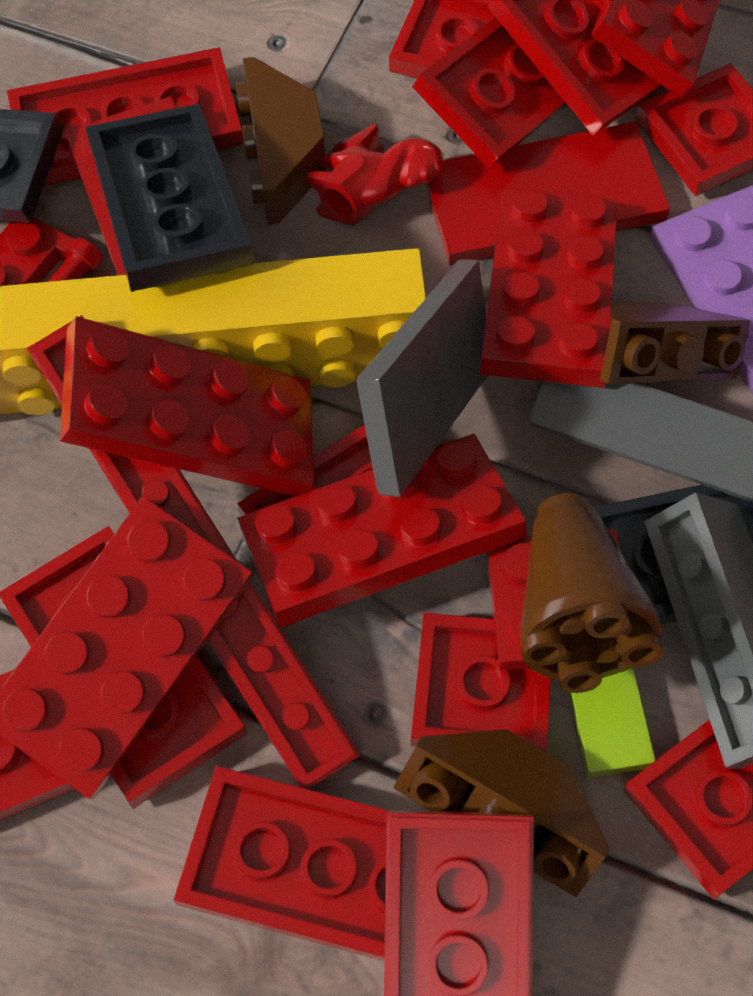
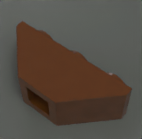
M243 58L246 81L237 82L235 85L240 116L251 115L252 124L242 125L247 159L258 158L259 163L258 169L249 170L253 203H265L268 225L279 224L312 188L307 184L306 176L313 171L326 172V167L320 163L321 157L325 155V147L316 92L257 58Z
M614 302L600 381L607 384L737 378L740 362L745 354V342L751 320L662 302Z
M507 729L422 736L393 787L430 811L534 814L533 872L574 897H577L605 859L609 850V846L568 765Z

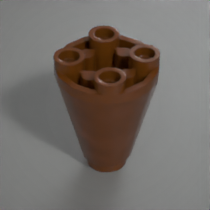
M561 493L544 500L537 509V518L533 523L520 631V650L523 660L532 671L551 679H558L561 688L570 693L591 691L601 684L602 678L624 672L632 667H644L657 662L663 655L660 616L596 509L590 506L584 496L576 493Z

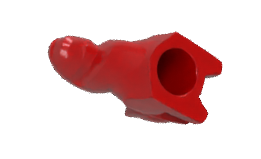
M372 124L366 129L339 141L333 147L331 153L321 157V165L331 169L333 172H310L306 176V182L319 193L321 202L316 207V210L320 216L355 226L364 217L369 215L376 206L400 194L406 187L414 188L431 182L441 173L444 167V154L436 144L421 138H408L399 141L383 154L385 147L379 144V127L377 124Z

